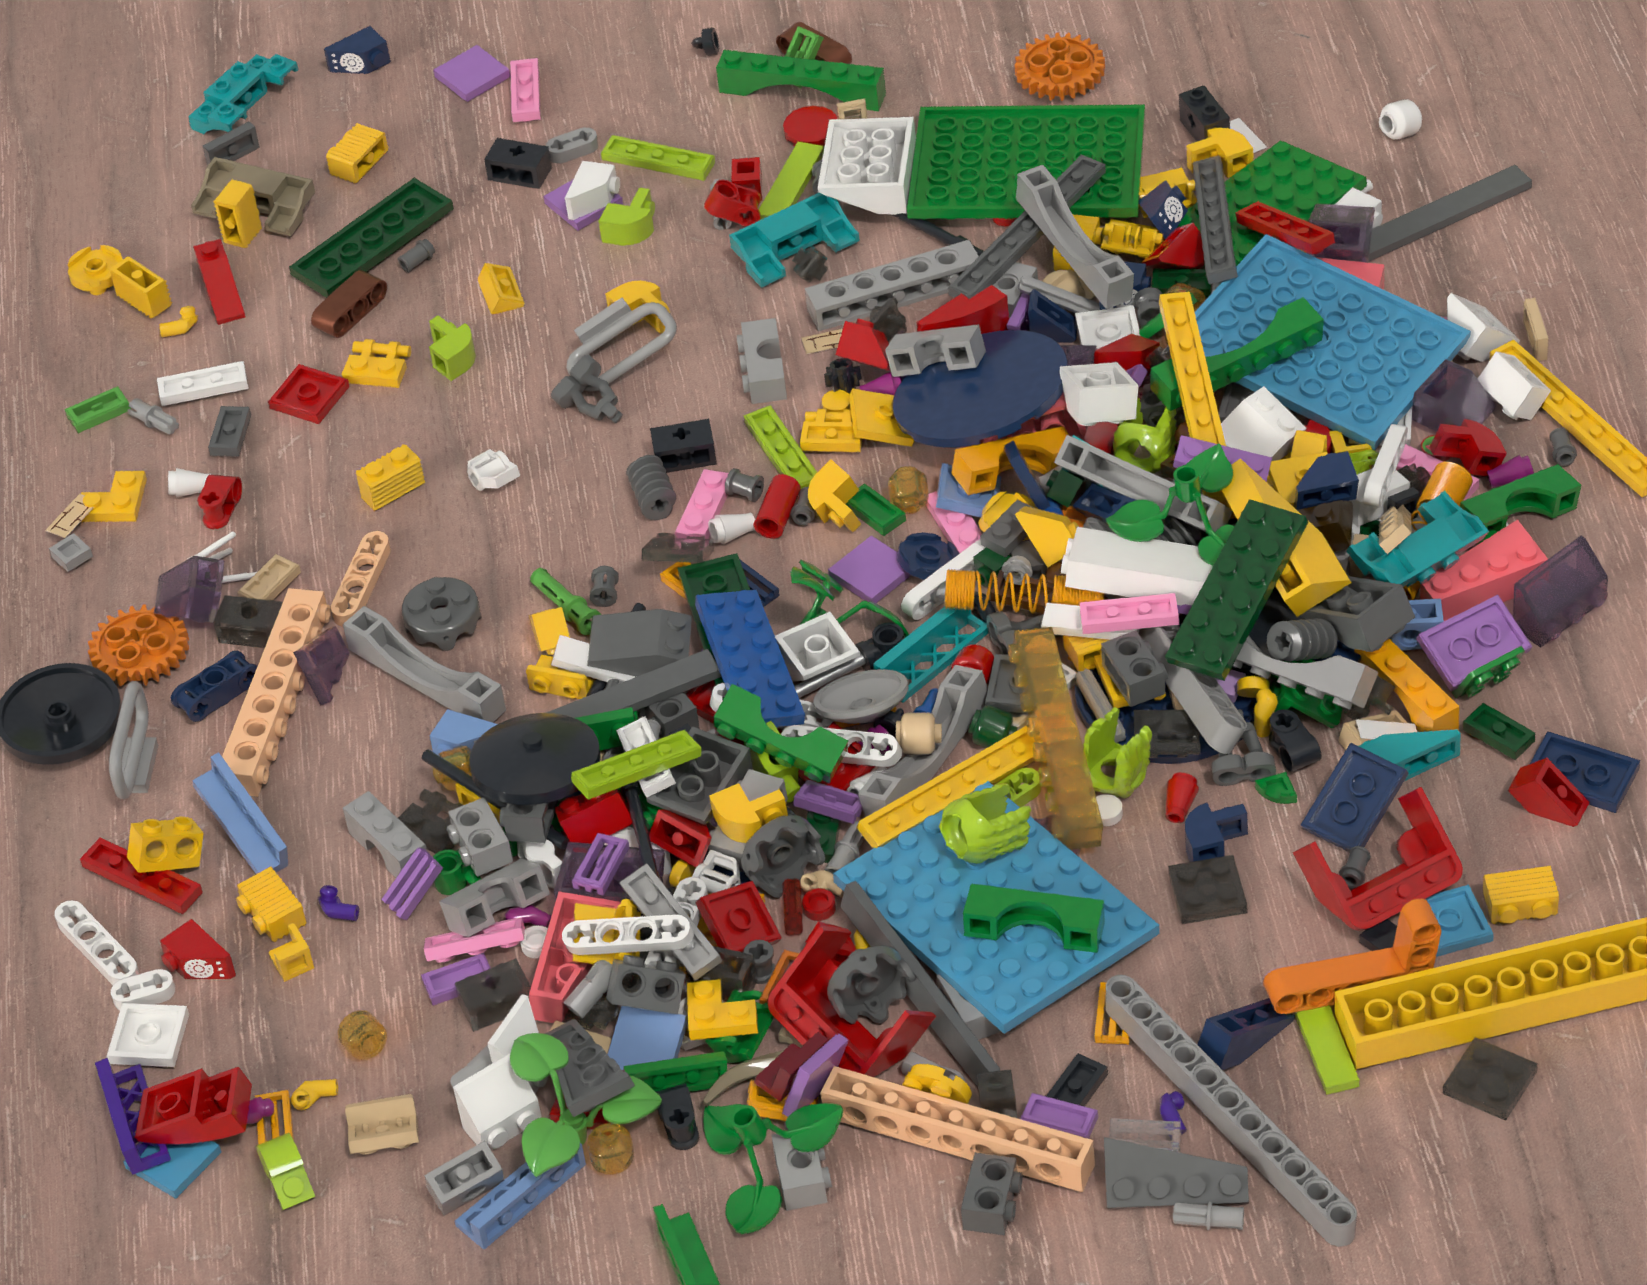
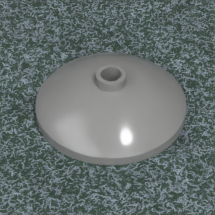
M885 669L867 670L841 677L827 684L817 692L813 703L816 712L826 719L848 724H868L884 716L897 706L905 697L909 687L907 678L900 672Z

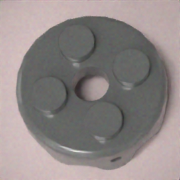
M433 577L411 589L402 603V617L406 633L411 632L419 644L433 642L445 651L454 648L456 639L461 633L473 634L478 619H482L475 590L466 582L456 578ZM439 605L447 606L446 608H438L434 610V608Z
M797 815L780 816L762 826L746 842L741 858L742 869L750 881L753 880L756 887L760 886L769 895L779 898L783 895L784 885L800 883V879L804 875V869L809 862L814 865H823L825 855L819 841L821 836L803 817Z
M873 946L866 949H857L833 973L827 987V996L840 1018H844L851 1024H855L859 1015L867 1016L876 1023H883L888 1019L889 1005L895 1000H901L906 997L905 979L908 982H912L916 978L903 957L894 948Z

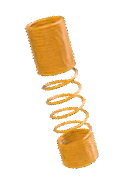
M1453 462L1438 463L1417 502L1416 509L1422 503H1427L1438 497L1443 491H1446L1450 498L1460 506V502L1464 501L1473 482L1470 473L1464 467ZM1418 510L1411 514V525L1415 531H1417V528L1414 524H1428ZM1418 513L1423 521H1413L1414 515ZM1419 581L1409 587H1403L1408 600H1414L1420 588Z
M948 569L946 573V609L973 610L976 578L978 581L979 603L982 611L987 607L993 578L996 606L999 612L1002 611L1009 579L1011 583L1012 605L1015 613L1019 611L1026 580L1030 612L1033 614L1036 610L1042 580L1045 606L1048 603L1047 584L1044 574L1039 579L1033 608L1029 575L1027 573L1024 574L1016 608L1014 582L1011 572L1008 573L1001 606H999L996 573L994 571L991 573L984 607L980 573L977 570L965 571L964 569L962 571L961 569L959 571V569ZM1066 575L1054 576V590L1051 603L1080 606V602L1104 600V593L1065 587Z

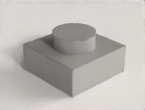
M74 533L49 548L51 557L67 572L93 557L91 548Z

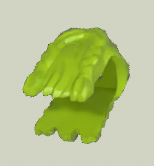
M1137 398L1136 419L1124 420L1114 432V456L1154 474L1161 470V462L1174 455L1176 450L1174 445L1179 443L1175 441L1174 437L1177 429L1175 426L1176 420L1174 419L1176 409L1169 411L1166 407L1156 427L1143 425V414L1140 412L1141 402L1140 398ZM1139 445L1144 446L1150 452L1151 455L1148 458L1141 459L1135 457L1133 454L1136 452Z
M1115 707L1104 715V718H1098V720L1094 721L1087 729L1083 744L1081 773L1087 785L1094 791L1126 799L1131 796L1133 791L1145 779L1147 766L1150 764L1152 732L1145 725L1141 728L1139 735L1137 733L1126 745L1122 746L1116 743L1115 734L1119 709ZM1116 766L1115 777L1106 776L1101 771V767Z
M999 783L991 788H984L981 791L965 794L961 798L949 803L943 809L939 829L946 842V846L952 849L959 859H964L969 863H983L988 858L994 859L998 855L1003 856L1007 852L1011 853L1014 850H1020L1028 843L1031 827L1027 820L1030 817L1031 808L1023 806L1015 811L1004 813L1008 805L1006 802L1008 797L1005 795L1010 792L1011 788L1008 784Z

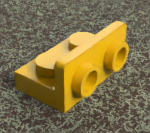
M541 655L536 666L528 665L526 675L529 690L540 693L582 699L586 697L595 678L552 666V656Z

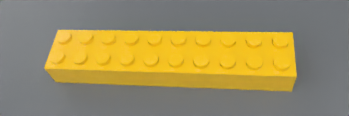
M1647 917L1335 991V1019L1355 1069L1647 1000Z

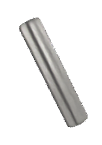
M1023 275L1019 281L1018 290L1020 292L1030 295V292L1035 289L1059 307L1074 313L1100 310V304L1030 276Z
M1089 669L1078 671L1075 676L1078 687L1097 720L1098 718H1104V715L1111 711V704L1092 671ZM1119 718L1115 734L1116 743L1124 741L1126 738V730Z

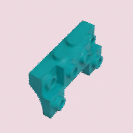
M256 54L246 64L237 61L203 92L205 101L188 116L191 129L202 134L210 130H223L226 132L233 130L232 125L240 118L246 119L247 111L268 92L266 82L282 86L284 84L283 78L290 71H298L297 62L275 54L270 59Z
M820 193L729 235L731 249L745 262L747 273L761 288L786 276L785 267L780 263V260L823 240L834 252H838L860 241L859 232L845 216L838 200Z
M1443 491L1438 497L1427 503H1422L1417 509L1428 524L1410 534L1388 554L1379 545V538L1374 532L1359 543L1350 545L1346 552L1364 576L1371 573L1376 581L1401 584L1403 587H1409L1417 581L1420 584H1424L1435 576V571L1441 567L1444 570L1451 568L1460 560L1458 555L1482 541L1489 530L1478 516L1463 510L1450 498L1446 491Z

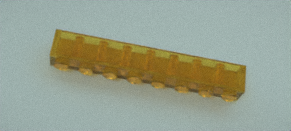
M1052 627L1014 631L1013 644L1008 645L1010 663L1016 664L1014 669L1015 684L1017 688H1022L1023 693L1020 694L1021 708L1023 712H1028L1029 717L1026 719L1027 732L1029 737L1034 736L1033 757L1035 762L1040 761L1041 764L1039 780L1041 787L1047 788L1048 793H1045V804L1047 812H1053L1054 818L1051 820L1054 838H1059V841L1070 850L1099 847L1102 841L1103 823Z

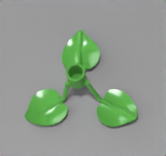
M530 1033L514 1040L510 1053V1064L514 1073L523 1080L533 1082L541 1081L550 1074L560 1107L561 1116L557 1123L551 1119L541 1117L530 1122L523 1131L522 1149L524 1158L535 1177L540 1176L551 1168L566 1163L577 1154L580 1143L583 1145L587 1140V1127L594 1125V1118L600 1109L603 1108V1117L606 1121L614 1124H627L655 1111L662 1103L661 1097L645 1082L630 1076L635 1084L634 1087L600 1103L591 1110L588 1117L584 1113L573 1117L569 1109L566 1108L559 1077L555 1071L564 1068L568 1064V1051L564 1044L557 1038L542 1033Z

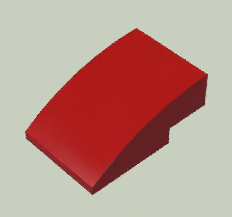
M990 285L970 299L961 293L917 321V332L979 325L981 334L1009 330L1007 329L1009 321L1008 297L993 285Z
M238 1066L208 1077L201 1068L146 1088L142 1094L135 1138L138 1142L155 1144H190L213 1141L246 1131L252 1083Z

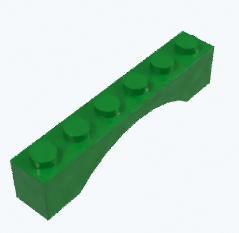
M723 50L716 66L719 93L747 96L755 90L767 86L799 85L828 93L842 102L865 99L866 110L879 111L886 95L884 68L766 55L762 53L757 54L736 50Z
M1302 297L1279 308L1273 321L1255 340L1227 353L1205 356L1213 392L1232 382H1237L1253 372L1263 370L1268 365L1283 358H1288L1302 349L1316 345L1323 338L1324 319ZM1172 358L1152 367L1150 377V389L1169 411L1183 406Z

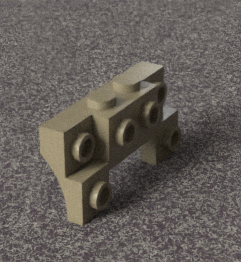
M214 157L206 167L202 186L194 202L191 204L193 214L217 219L218 216H216L217 212L213 203L216 197L230 180L251 184L254 189L255 201L259 212L269 214V217L264 222L266 231L292 236L304 219L302 210L314 195L315 188L312 179Z

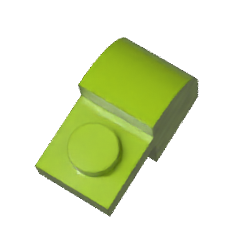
M639 187L630 206L614 203L607 204L599 219L602 243L622 246L633 245L646 240L654 232L652 217L655 212V203L651 199L650 189Z
M437 315L429 321L434 342L429 346L434 369L450 381H453L468 371L475 362L476 353L472 333L466 323L456 328L453 323H448Z
M290 1133L255 1146L267 1178L271 1180L282 1210L315 1197L303 1166L304 1163Z

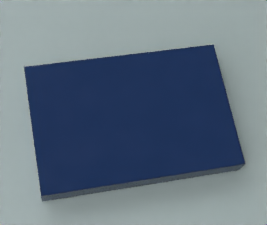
M1547 731L1530 762L1531 764L1548 758L1590 802L1589 805L1613 813H1617L1640 769V760L1549 731Z
M1350 742L1301 823V827L1348 852L1354 846L1365 847L1407 778L1408 771Z

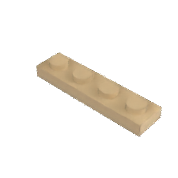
M1401 505L1398 509L1394 506L1391 507L1379 518L1381 520L1379 524V545L1387 554L1412 533L1411 513L1404 505Z

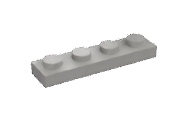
M647 863L620 882L623 890L644 916L682 915L687 918L693 929V940L685 948L671 951L695 981L722 962L717 951ZM662 927L659 928V930H660V935H661V932H664L663 929H662ZM676 927V931L671 934L673 937H678V933L683 930L681 927Z

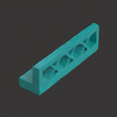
M944 606L873 663L874 670L897 671L905 675L907 679L912 680V683L908 685V692L901 701L904 703L951 665L964 647L971 644L975 645L989 634L987 624L972 615L971 609L958 610L957 608L955 610L954 608L952 610V608L946 609ZM967 624L976 629L972 634H959V631ZM942 644H955V648L951 651L937 652V648ZM933 661L934 665L929 669L915 670V666L920 662Z

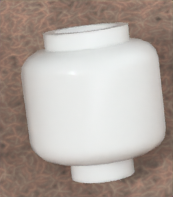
M1408 99L1387 104L1382 109L1379 125L1381 130L1393 140L1406 138L1420 130L1422 114L1413 101Z

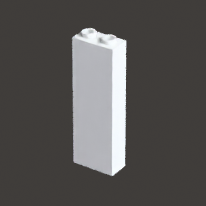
M1077 527L1074 539L1068 538L1061 574H1066L1065 587L1125 597L1175 593L1177 605L1181 606L1184 604L1193 605L1213 566L1201 559L1198 546L1156 539L1146 542H1134L1124 539L1113 532Z

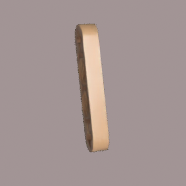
M373 531L366 534L358 546L331 604L333 620L339 626H343L350 617L363 606H366L391 551L388 536L384 532ZM363 565H373V567L370 570H359V568ZM352 587H363V589L359 592H349V589Z

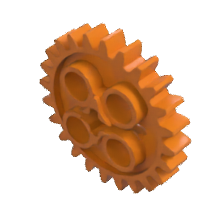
M1057 32L1055 38L1045 34V40L1042 41L1034 38L1035 44L1026 43V50L1020 49L1019 56L1015 57L1016 64L1014 65L1017 83H1021L1022 89L1029 88L1030 95L1038 92L1040 99L1045 95H1049V100L1051 101L1055 96H1059L1061 101H1064L1065 95H1069L1073 99H1075V93L1077 92L1086 95V88L1094 90V83L1100 84L1101 77L1105 75L1103 50H1098L1097 43L1091 44L1090 38L1081 41L1080 34L1075 38H1071L1070 33H1067L1065 37H1061Z
M143 604L138 611L133 606H130L129 613L118 610V617L114 618L108 615V624L98 623L99 631H92L93 640L88 641L90 648L88 654L92 666L103 671L113 681L117 679L119 686H123L126 681L140 680L146 686L149 678H153L158 682L160 681L159 674L163 673L170 676L169 668H179L178 660L186 659L185 651L189 650V636L184 621H179L177 613L170 615L169 608L160 612L158 605H155L151 610H147L146 604Z

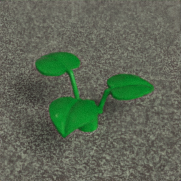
M1220 444L1201 452L1186 465H1182L1174 471L1175 486L1169 488V496L1162 512H1160V507L1152 501L1135 500L1124 505L1115 514L1106 518L1109 528L1124 539L1134 542H1146L1157 538L1163 533L1164 524L1162 519L1168 516L1175 496L1185 503L1196 501L1205 529L1209 535L1199 542V556L1204 562L1214 566L1235 527L1233 525H1223L1214 532L1201 500V489L1209 493L1218 492L1226 488L1233 479L1232 465L1225 456Z
M800 559L799 563L802 566V570L793 566L790 571L791 582L815 589L817 597L812 608L799 625L828 613L821 606L826 596L834 601L835 597L829 591L831 586L840 593L844 590L831 576L822 572L815 565ZM810 575H814L822 580L823 585L817 580L813 579ZM863 600L836 619L840 624L859 610L868 609L882 614L902 628L905 638L909 635L906 627L895 614L871 601Z
M821 1103L801 1107L787 1117L786 1127L788 1131L772 1124L769 1118L762 1120L756 1109L750 1105L705 1106L704 1133L711 1149L718 1154H732L744 1144L756 1178V1186L745 1185L738 1188L730 1195L726 1203V1217L736 1233L747 1234L762 1229L776 1217L782 1203L780 1190L776 1186L769 1185L763 1187L764 1181L753 1146L761 1144L766 1138L767 1130L770 1129L785 1139L791 1138V1144L797 1151L813 1152L819 1150L830 1142L838 1129L843 1116L841 1105Z

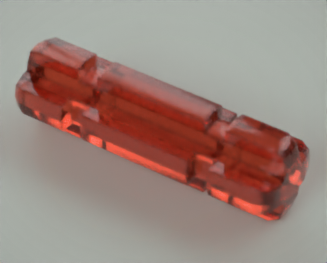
M787 878L783 882L785 933L788 936H799L803 932L800 880L797 878Z

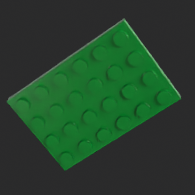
M1280 140L1225 181L1236 266L1265 236L1260 232L1238 224L1236 212L1259 201L1317 225L1319 219L1352 188L1362 191L1367 187L1366 176ZM1196 202L1187 209L1188 211L1178 227L1194 223L1201 233L1198 204Z

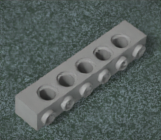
M966 240L805 288L807 310L819 332L842 325L845 321H856L857 318L863 319L948 293V287L979 256L970 240Z

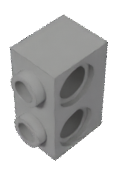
M485 797L448 811L451 825L447 826L449 837L453 844L459 843L461 847L459 848V854L464 865H471L476 876L513 862L509 841Z

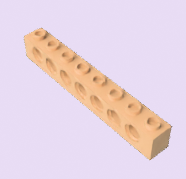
M288 588L222 755L250 796L258 797L262 785L268 782L269 767L271 762L277 758L278 744L281 737L286 735L287 720L289 715L295 711L298 692L304 688L305 674L307 668L312 667L313 653L316 645L319 646L322 641L324 624L330 620L331 607L327 605L323 591Z
M836 1066L833 1067L821 1090L822 1103L842 1106L843 1116L840 1121L842 1123L969 1160H973L975 1152L1015 1157L1017 1172H1021L1024 1176L1083 1192L1095 1166L1094 1145L1091 1139Z

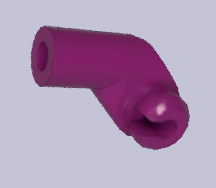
M529 905L525 908H511L504 916L505 920L522 917L524 923L548 928L552 915Z
M261 1097L250 1100L247 1124H254L263 1117L272 1116L274 1113L273 1101L269 1098L262 1099Z

